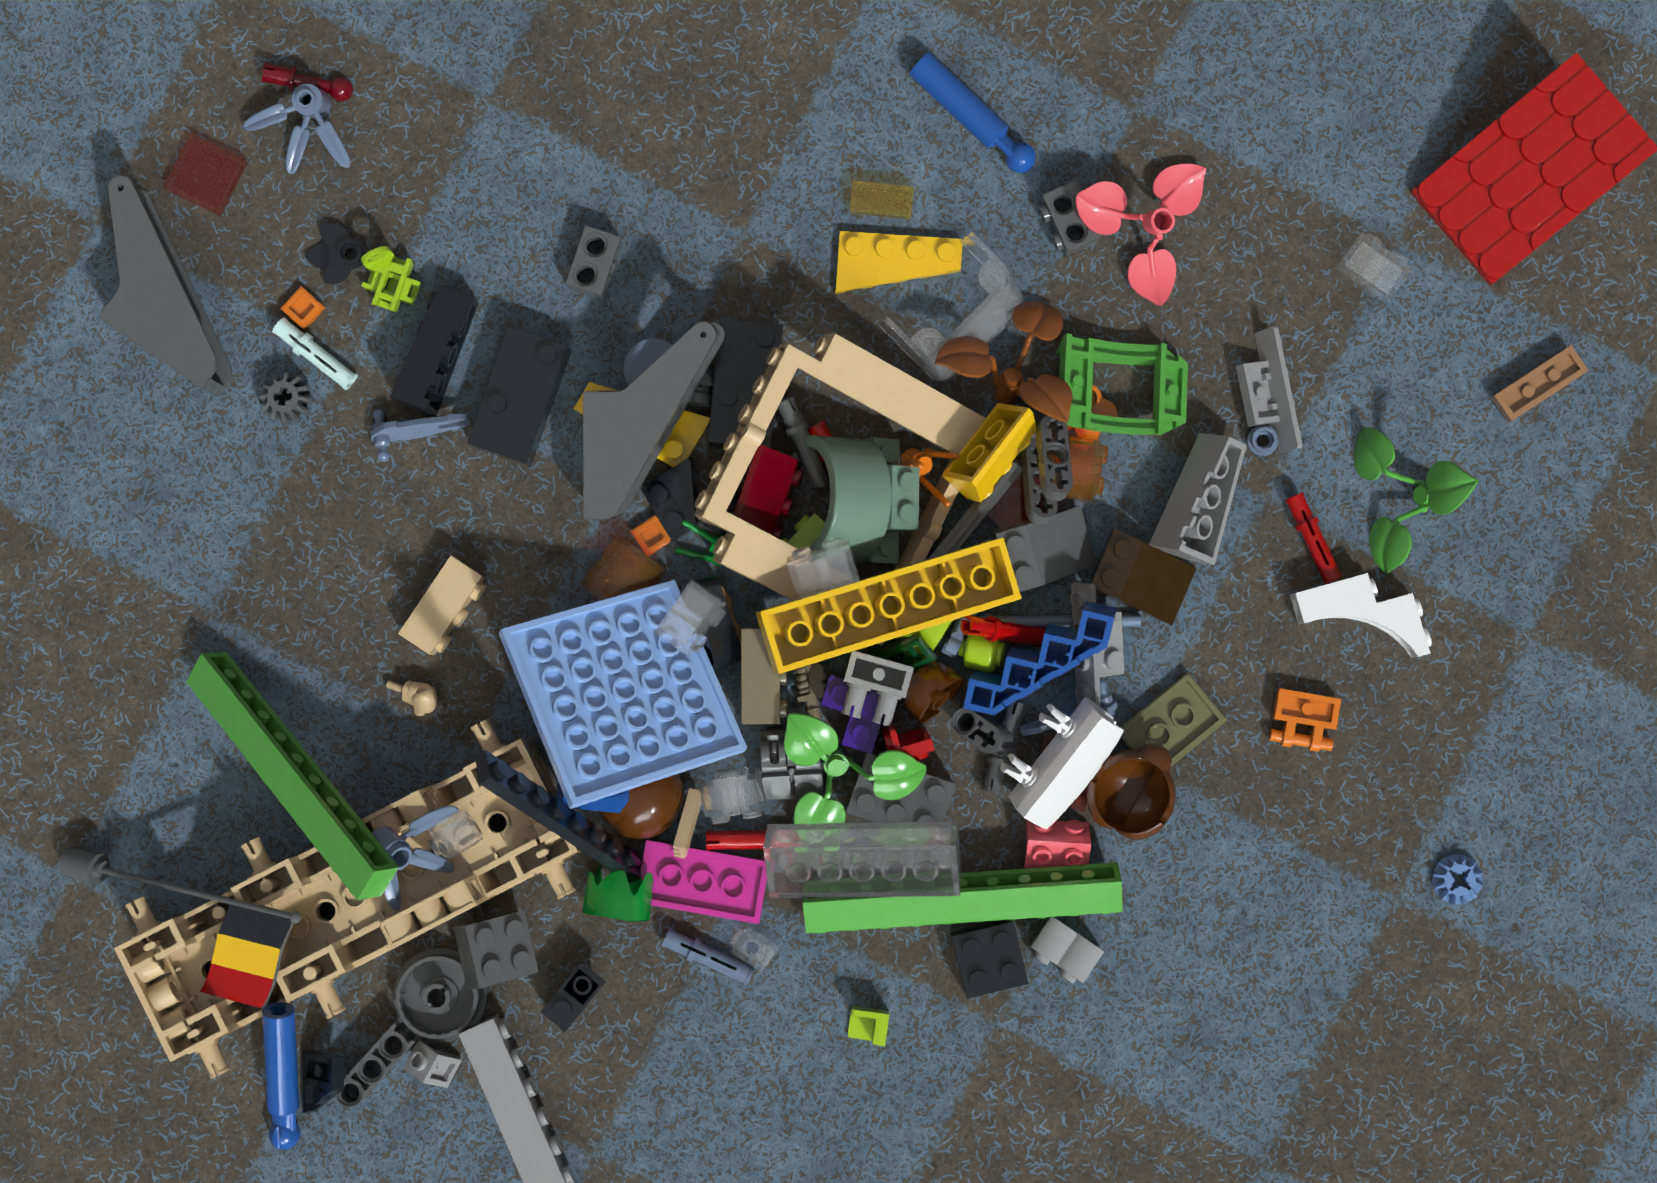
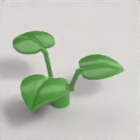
M1365 427L1359 432L1354 447V467L1357 473L1366 480H1376L1383 473L1388 477L1417 486L1413 492V498L1419 505L1418 508L1397 516L1394 521L1388 517H1380L1375 521L1370 530L1369 546L1373 559L1384 573H1390L1407 559L1412 546L1411 535L1405 526L1399 525L1401 521L1421 512H1427L1428 508L1441 515L1453 512L1469 497L1479 480L1466 473L1451 461H1438L1433 464L1427 473L1426 483L1424 480H1417L1392 472L1387 468L1395 459L1392 442L1381 431L1372 427Z
M789 713L787 716L784 749L788 758L801 766H812L821 758L826 772L824 797L818 792L810 791L804 794L795 806L794 825L797 834L803 841L810 842L830 837L836 834L844 825L846 814L843 804L836 799L829 798L831 796L833 776L843 775L849 766L867 780L874 781V794L885 800H897L909 795L919 786L924 778L926 764L900 750H887L880 753L872 762L871 770L873 774H869L856 764L853 758H847L845 749L838 744V736L831 725L819 718L806 714Z

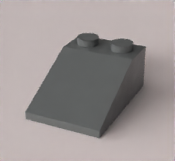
M1080 505L1057 511L1050 523L1046 525H1037L1030 520L990 531L992 539L1004 538L1020 592L1045 585L1096 565Z

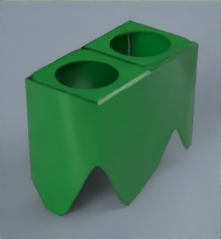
M599 864L596 876L591 871L588 872L582 913L630 922L650 920L654 882L652 873L647 872L643 880L639 879L633 883H628L624 870L615 872L611 870L610 874L602 880L601 866Z

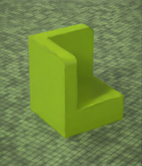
M851 1006L848 1037L872 1041L873 1045L885 1046L889 1011Z

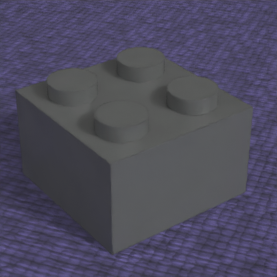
M524 910L512 911L453 927L467 989H481L538 973Z

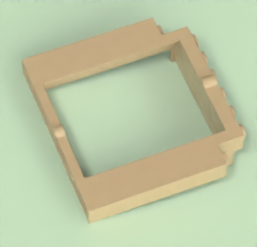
M825 334L824 337L819 338L813 349L814 358L790 344H779L778 348L774 347L771 350L766 364L769 366L764 376H759L754 383L752 392L755 394L750 404L744 405L738 416L740 424L736 432L731 433L726 439L723 447L726 452L721 462L717 461L712 467L709 474L711 481L706 491L702 490L695 502L697 509L694 515L697 516V519L726 531L725 536H721L715 544L713 561L791 601L859 581L726 511L757 448L765 438L766 430L797 368L948 452L959 453L986 419L837 334ZM949 459V462L945 470L948 468V466L952 463L954 459ZM941 476L936 488L950 502V506H944L932 494L919 520V530L913 532L896 569L924 561L933 542L939 537L942 531V524L958 494V491L943 476Z

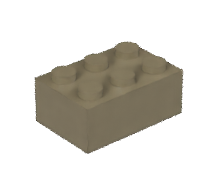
M741 629L742 724H781V718H787V699H781V687H787V672L774 674L761 629Z

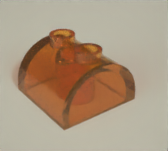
M616 534L580 582V585L600 600H605L657 585L667 570Z

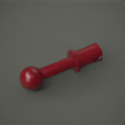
M268 62L264 64L262 72V82L286 86L289 87V91H293L295 85L312 84L329 93L334 100L339 102L347 101L353 94V85L345 77H336L330 81L297 73L296 66H293L291 69Z

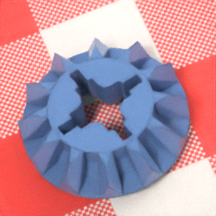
M1452 854L1441 859L1435 866L1432 875L1433 887L1438 896L1444 901L1451 904H1467L1478 897L1480 889L1484 886L1482 882L1483 872L1476 861L1470 857ZM1449 871L1457 874L1465 872L1463 880L1468 888L1460 885L1452 887L1455 880Z

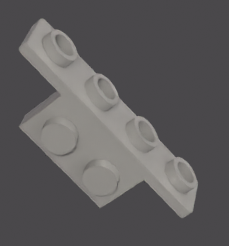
M1273 326L1254 334L1260 362L1236 366L1248 427L1273 424V429L1276 431L1279 439L1278 452L1286 453L1301 448L1302 440L1288 377V369L1286 368L1282 340L1278 327Z
M1075 582L1071 584L1072 629L1074 630L1079 628L1085 602L1096 603V589L1093 583ZM1116 611L1108 647L1083 660L1075 667L1077 706L1087 697L1101 707L1100 677L1124 674L1122 612Z

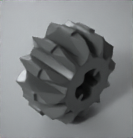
M284 372L282 380L278 375H272L274 384L270 385L264 382L262 386L268 390V393L259 395L260 400L267 402L261 407L262 412L270 413L269 419L276 422L280 419L281 424L286 426L289 424L290 419L296 423L301 422L298 413L302 412L305 415H309L310 411L304 407V404L314 402L312 397L304 396L312 390L311 386L308 384L302 385L304 379L299 375L292 378V374L289 372ZM288 393L292 398L291 400H286L284 404L280 401L281 397H286Z

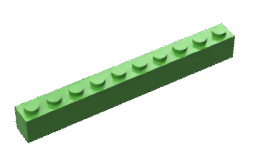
M227 652L201 653L186 681L356 900L382 896L397 872L398 865L384 850L382 845Z
M1115 862L803 884L806 933H826L833 931L889 929L908 926L920 927L937 924L951 925L953 923L967 922L982 923L997 920L1013 921L1027 918L1043 919L1057 916L1123 912L1122 879L1119 863Z

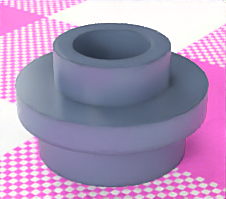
M1267 425L1256 426L1247 436L1248 448L1257 456L1272 454L1279 443L1276 431ZM1260 435L1265 436L1268 440L1267 445L1264 447L1257 443V438Z

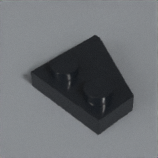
M693 457L687 458L640 488L661 525L671 538V542L691 532L689 528L682 525V520L685 519L698 526L697 516L694 515L697 509L695 502L698 493L697 486H694L693 467H695V461Z
M315 1050L303 1051V1113L317 1112L344 1089L347 1069L343 1056Z

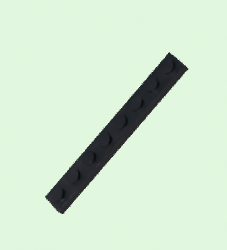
M487 750L475 756L480 785L613 872L624 870L628 882L633 883L642 878L639 866L641 858L634 848H630L621 842L618 837L612 836L602 829L599 824H595L584 817L581 812L570 809L562 799L556 798L547 792L544 787L538 786L523 773L516 771L507 765L504 760L498 759Z

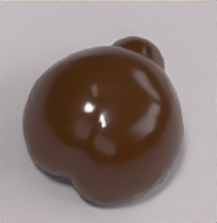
M1148 743L1138 750H1122L1108 756L1087 787V804L1094 821L1099 826L1106 829H1114L1123 837L1131 840L1146 839L1158 833L1172 815L1176 802V787L1170 774L1172 760L1169 751L1158 743Z
M676 774L630 789L629 801L620 813L597 812L605 822L615 826L618 832L625 837L634 839L652 838L668 829L677 818L685 796L682 778L680 774Z

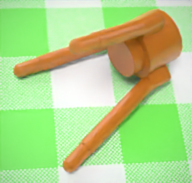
M910 448L901 454L902 466L919 468V482L944 506L949 507L950 502L925 478V474L929 473L932 469L933 457L958 459L959 454L935 451L930 448H926L924 451Z

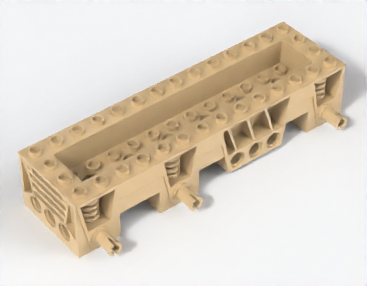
M490 719L481 721L480 724L471 727L483 751L487 750L498 759L504 760L507 765L523 773L529 780L538 786L544 787L547 792L557 798V785L532 737L521 738L505 745V743H500L490 723ZM476 762L464 767L463 771L440 783L419 789L361 819L371 833L377 828L387 826L399 835H402L410 830L409 823L427 812L449 805L456 806L459 809L457 813L447 818L452 819L446 824L444 823L439 826L445 821L443 820L421 834L405 839L410 845L412 853L415 848H421L433 853V848L436 844L444 843L450 851L449 857L446 860L452 863L454 871L451 873L438 872L410 863L404 869L398 870L397 876L401 895L400 911H395L390 907L384 893L379 897L356 900L315 847L282 862H271L260 837L241 845L254 870L251 873L252 876L232 887L230 891L221 896L291 913L297 910L301 913V920L293 925L283 948L275 986L265 1006L275 1002L289 1003L311 992V994H316L326 1018L329 1019L346 1010L333 986V983H335L334 979L539 873H542V875L546 874L557 896V900L565 897L566 894L569 895L576 891L563 864H565L564 860L581 852V850L480 785ZM496 813L503 815L507 822L505 829L501 832L492 830L489 824L490 818ZM140 897L134 900V902L125 905L138 929L136 936L115 947L114 950L169 1061L172 1062L187 1053L188 1055L193 1052L195 1054L199 1053L210 1074V1078L213 1079L230 1070L218 1047L219 1039L262 1017L263 1008L199 992L207 978L205 967L209 961H212L217 935L230 904L211 900L183 915L161 923L156 921L146 901V897ZM324 902H329L335 907V915L331 920L322 918L319 913V908Z

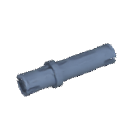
M669 928L661 945L662 947L687 957L686 961L690 963L694 960L748 985L755 969L754 966L745 964L701 943L702 940L697 937L694 940ZM683 943L685 945H688L698 951L705 953L706 956H702L692 950H689L681 946L680 944ZM711 957H714L722 962H725L735 967L736 969L733 970L718 962H715L711 960Z

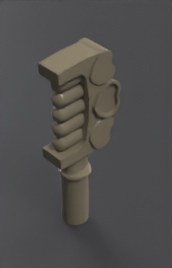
M817 662L792 670L793 674H795L794 680L797 682L796 688L799 689L797 694L801 696L797 697L798 702H805L808 715L822 720L817 699L822 698L825 693L823 666Z

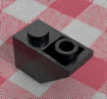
M581 961L542 1009L541 1013L565 1032L606 981Z

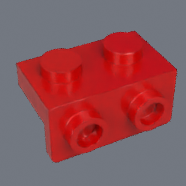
M892 722L891 727L887 726V728L881 729L887 750H900L910 754L917 760L924 759L929 756L928 752L935 751L932 739L925 726L897 734Z

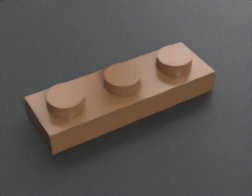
M1570 345L1491 398L1509 423L1589 370L1573 346Z

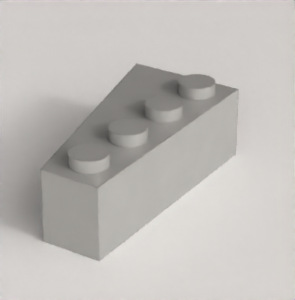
M1198 434L1149 543L1150 546L1184 560L1215 565L1247 447L1246 444L1229 436Z

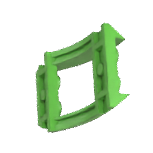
M1069 333L1064 334L1055 355L1060 356L1059 378L1065 381L1072 390L1073 397L1070 416L1066 423L1067 426L1116 434L1162 435L1186 423L1188 363L1180 355H1173L1167 349V344H1128L1093 338L1082 339L1072 337V334ZM1093 362L1155 366L1153 419L1122 418L1091 413Z

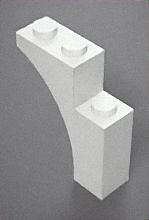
M1368 573L1290 594L1298 625L1325 618L1358 620L1388 633L1406 650L1411 658L1431 654L1429 647L1432 645L1431 637L1426 628L1423 629L1420 619L1423 616L1420 601L1417 598L1414 599L1413 593L1376 603L1375 597L1378 596L1377 586L1373 578L1369 579Z

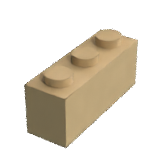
M450 556L398 634L429 655H435L437 651L442 653L451 641V637L448 634L454 625L459 627L466 619L469 612L465 609L471 600L477 601L486 588L483 582L486 577L456 557Z

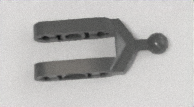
M1035 409L1033 415L1037 426L1036 432L1031 437L1030 444L1023 450L1021 455L1025 510L1031 522L1037 525H1046L1050 523L1057 512V501L1065 499L1071 490L1073 477L1066 423ZM1052 432L1056 433V435L1053 438V442H1050L1052 439ZM1053 455L1057 456L1061 463H1053ZM1033 477L1040 478V486L1034 482ZM1040 498H1043V500L1041 501L1042 510L1041 508L1037 507L1041 500Z

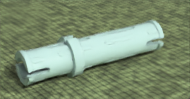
M283 317L274 326L272 333L289 344L297 356H304L342 386L344 390L349 389L357 379L358 375L356 373H353L314 342L312 335L309 333L304 334L291 324L288 319Z

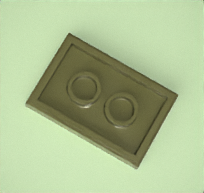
M1186 672L1120 727L1124 732L1120 738L1130 750H1138L1148 743H1158L1164 746L1171 755L1172 767L1223 725L1227 719L1192 676Z

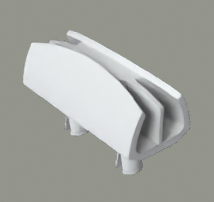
M1087 697L1083 699L1070 717L1055 708L1054 705H1046L1055 718L1041 712L1039 721L1047 724L1058 733L1031 767L1013 754L1007 756L1016 767L1002 762L1000 767L1002 772L1019 781L1008 796L1016 810L1024 818L1044 829H1048L1081 794L1106 761L1124 732L1121 727L1116 725V721L1113 720L1114 717Z

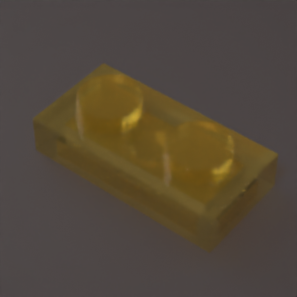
M853 180L850 214L911 220L914 187Z

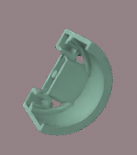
M808 435L806 437V448L817 450L824 459L828 470L830 503L827 519L820 536L811 546L804 548V552L822 562L875 565L898 564L899 533L919 530V468L900 466V439L877 437L854 439Z

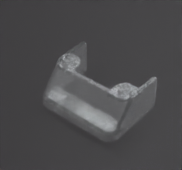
M973 232L963 237L960 242L982 264L977 277L979 285L986 291L988 296L946 339L940 332L930 327L920 329L909 338L889 317H886L878 324L933 381L940 384L952 382L960 375L945 366L935 364L938 352L947 342L960 336H973L985 341L989 345L1012 322V313L1015 307L1025 302L1024 296L1008 268Z

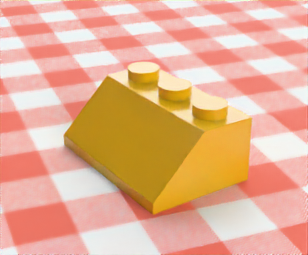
M997 403L958 453L959 458L952 461L942 476L966 499L982 502L992 494L994 485L1000 477L1011 469L1013 460L1020 451L1027 448L1030 444L1031 437L1037 428L1033 412L1026 407Z

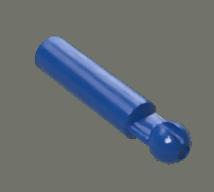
M928 52L917 62L909 76L987 149L997 146L1005 153L1006 164L1010 170L1016 173H1025L1033 167L1036 160L1033 148L1026 143H1015L1007 135L1009 125L933 54Z
M275 1002L265 1006L262 1010L267 1110L272 1115L269 1139L274 1147L288 1150L297 1144L301 1135L298 1123H296V1111L299 1109L295 1007L286 1002Z

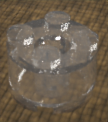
M749 767L716 772L714 773V779L707 781L706 775L699 778L705 816L711 818L712 824L730 821V816L741 814L743 819L762 816V809L767 807L765 790L762 783V769L760 767H755V773H749Z

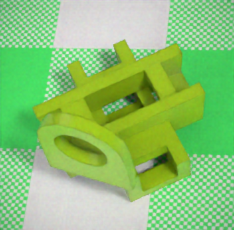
M388 246L375 248L361 257L365 268L371 271L367 283L362 282L361 287L375 292L372 305L393 312L398 311L401 301L414 305L421 282L409 278L414 265L412 259L407 258L405 261L396 258ZM388 278H390L387 289L385 290Z

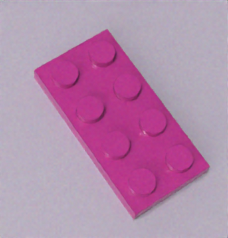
M646 840L641 866V879H644L647 872L653 875L652 906L759 924L770 861L689 847L687 857L683 859L674 856L673 844Z

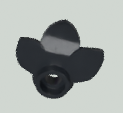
M334 223L320 224L319 230L324 242L309 250L305 254V258L315 267L324 269V283L338 284L347 279L352 269H357L363 265L361 257L367 253V250L361 241L350 237L345 227ZM351 249L357 251V256L354 259L347 258V252Z

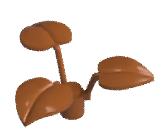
M1024 302L1015 307L1012 313V322L1017 329L1027 332L1028 335L1015 368H1007L1000 376L995 357L988 355L989 345L979 338L973 336L956 337L947 342L938 352L935 364L945 366L963 376L980 378L987 375L992 369V384L996 386L994 396L998 402L1013 405L1021 397L1025 403L1043 414L1065 423L1068 422L1073 397L1070 386L1062 379L1052 375H1040L1036 380L1029 377L1024 382L1020 372L1034 335L1044 341H1051L1061 333L1063 318L1055 307L1042 302Z

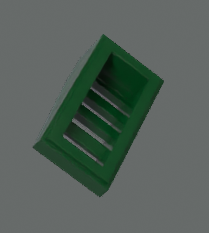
M921 634L886 642L883 646L876 645L868 650V655L882 659L890 658L893 662L914 667V669L935 661L937 657ZM917 645L923 654H918L914 646ZM905 650H908L912 656L908 657ZM899 654L902 659L899 660L895 655Z

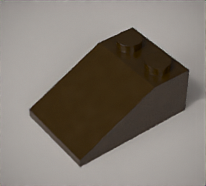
M1114 529L1108 536L1089 583L1095 584L1097 594L1172 626L1196 568L1150 546L1144 541Z

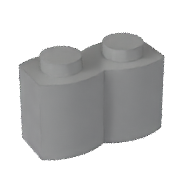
M1048 917L1029 945L1035 950L1032 954L1033 957L1048 966L1050 961L1059 966L1061 969L1058 974L1073 984L1076 979L1084 983L1104 953L1098 946L1055 917Z

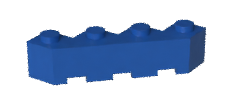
M1086 601L1078 630L1048 624L1040 653L1011 646L1006 657L1003 675L973 670L969 678L963 708L995 715L1018 699H1022L1041 688L1043 684L1053 678L1059 677L1076 667L1093 654L1106 649L1110 641L1117 608Z

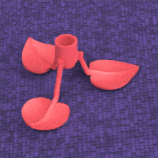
M1178 164L1163 169L1156 176L1152 185L1154 195L1162 201L1159 203L1158 209L1149 210L1145 214L1124 213L1123 211L1127 207V196L1124 190L1113 182L1103 181L1095 183L1077 193L1075 197L1076 209L1080 219L1091 231L1097 234L1109 235L1116 233L1120 228L1121 218L1142 221L1144 230L1154 235L1153 240L1147 247V254H1138L1130 261L1127 269V279L1131 288L1137 294L1157 306L1163 305L1171 294L1176 278V263L1168 250L1159 249L1153 252V249L1158 241L1163 239L1162 234L1171 231L1174 227V215H1188L1199 205L1206 168L1203 166Z

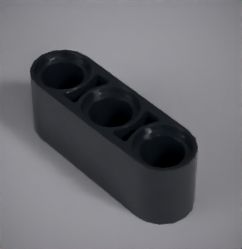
M709 576L684 583L682 595L713 670L739 663L741 661V645L718 578Z

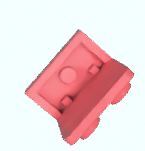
M1026 819L1024 869L1089 864L1091 850L1089 822L1056 820L1048 829H1044Z

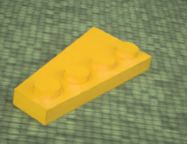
M840 231L836 294L889 283H899L900 281L905 282L906 280L960 272L963 239Z
M591 382L588 383L584 392L594 390L618 391ZM583 393L573 408L582 415ZM684 410L657 459L673 468L689 458L710 424V418Z

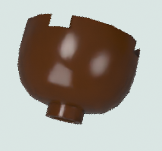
M930 662L914 669L906 698H902L904 706L910 715L921 724L929 722L941 712L937 708L948 697L952 701L962 687L963 679L954 669L940 662Z

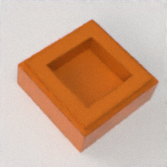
M300 286L280 309L302 329L306 330L325 307L306 289Z
M656 515L630 530L647 557L671 542V538Z

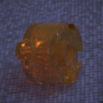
M1068 436L1073 486L1066 499L1092 501L1095 495H1102L1105 480L1104 477H1101L1102 464H1105L1107 461L1108 447L1107 445H1101L1098 439ZM1053 455V463H1061L1060 459Z

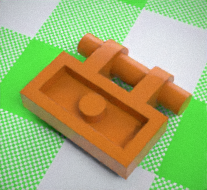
M1277 688L1272 719L1284 721L1283 730L1271 728L1269 741L1280 742V745L1285 747H1291L1292 745L1308 747V750L1313 752H1319V750L1332 751L1334 741L1330 738H1324L1323 731L1324 728L1337 729L1341 699ZM1296 723L1312 726L1311 734L1295 733Z

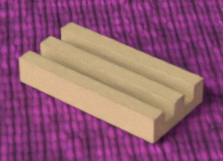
M689 788L673 844L675 857L683 859L687 857L702 804L700 790Z

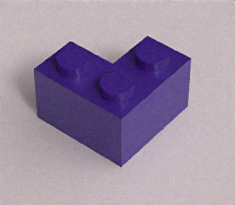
M830 675L821 705L841 711L849 687L846 685L847 682H844L842 678ZM871 689V691H867L861 719L852 717L855 707L852 705L851 715L841 745L872 754L884 716L883 714L880 724L871 722L880 695L877 694V690Z

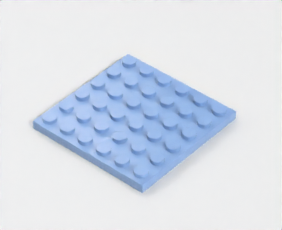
M675 580L503 628L499 632L502 644L570 809L743 753L747 749Z

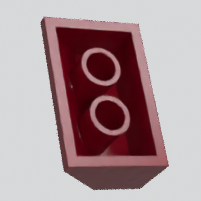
M761 444L754 454L733 515L781 540L784 529L780 528L784 516L788 517L791 513L794 503L791 495L794 486L799 487L803 479L804 470L801 469V462Z

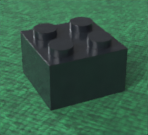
M1002 920L950 933L967 999L1029 984L1014 921Z

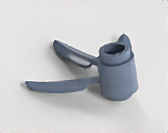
M302 84L294 90L292 95L293 105L285 108L283 104L278 103L254 114L244 122L243 126L246 131H254L287 119V113L296 110L305 116L302 125L294 127L286 155L287 172L294 174L300 164L310 136V131L307 129L310 118L318 121L319 126L316 127V132L332 157L342 167H350L349 156L330 121L324 122L323 117L327 115L331 107L330 97L324 90L312 84Z
M449 805L427 812L409 823L410 830L402 835H399L387 826L377 828L372 834L398 865V870L404 869L410 863L438 872L451 873L454 871V866L451 862L421 848H415L412 853L411 847L405 839L421 834L454 815L459 809L456 806ZM396 872L384 894L390 907L395 911H400L401 895Z

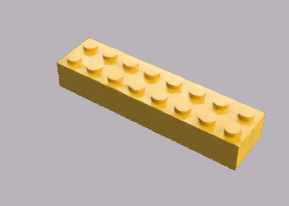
M997 538L755 613L774 674H781L1022 598L1004 538Z

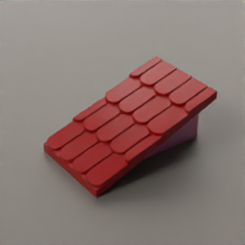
M1576 52L1410 193L1488 285L1491 286L1657 151V145L1648 137V134Z

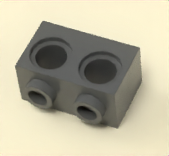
M1077 180L1043 194L1040 200L1041 205L1038 206L1043 222H1049L1054 232L1050 236L1057 251L1062 250L1064 257L1098 243L1102 237L1101 234L1091 231L1078 215L1075 197L1077 193L1081 192V188ZM1057 200H1064L1069 205V211L1064 213L1058 212L1054 208L1053 203ZM1076 228L1081 232L1082 238L1073 241L1068 238L1066 230Z
M585 225L583 233H578L574 241L573 250L576 251L573 263L568 262L564 271L563 279L567 280L566 285L568 289L604 301L623 246L621 237ZM599 241L605 244L604 250L600 254L594 255L589 253V247L592 243ZM587 270L593 271L595 277L592 282L588 284L579 282L582 272Z

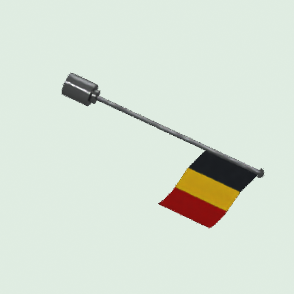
M67 848L59 860V872L66 878L98 885L108 875L230 904L217 935L209 973L199 992L258 1008H263L266 1005L275 986L283 948L293 925L301 920V913L295 910L291 913L114 870L110 867V860L107 855L82 848Z

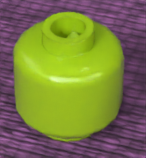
M968 635L967 638H963L958 655L963 656L966 668L991 673L997 667L1002 666L1005 658L1006 643L1002 642V640L986 641L984 637Z

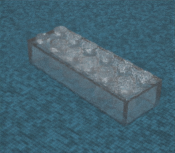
M958 821L767 825L763 851L770 898L960 896L962 871Z

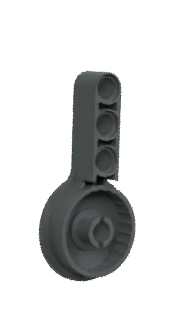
M451 948L428 949L412 957L402 967L396 978L393 990V1002L397 1015L396 1022L346 1075L344 1089L336 1095V1100L340 1105L352 1108L366 1099L417 1041L435 1043L454 1041L460 1038L458 1034L464 1028L480 1021L487 1005V987L467 989L459 951ZM443 988L445 989L444 1004H437L432 1000L431 993L433 989L441 990ZM391 1036L400 1038L403 1044L401 1051L391 1049L389 1046V1038ZM369 1060H376L380 1064V1074L375 1075L368 1070ZM351 1083L358 1087L360 1092L358 1098H352L347 1094V1084Z

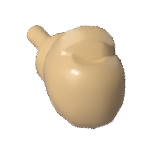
M388 680L386 687L402 693V701L412 705L416 716H424L425 713L433 712L436 708L437 694L433 686L410 680L403 686Z

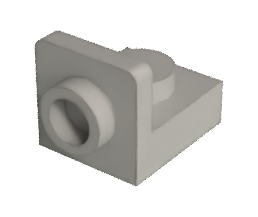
M417 1041L404 1065V1069L422 1083L448 1088L462 1059L452 1053L434 1050L425 1042Z

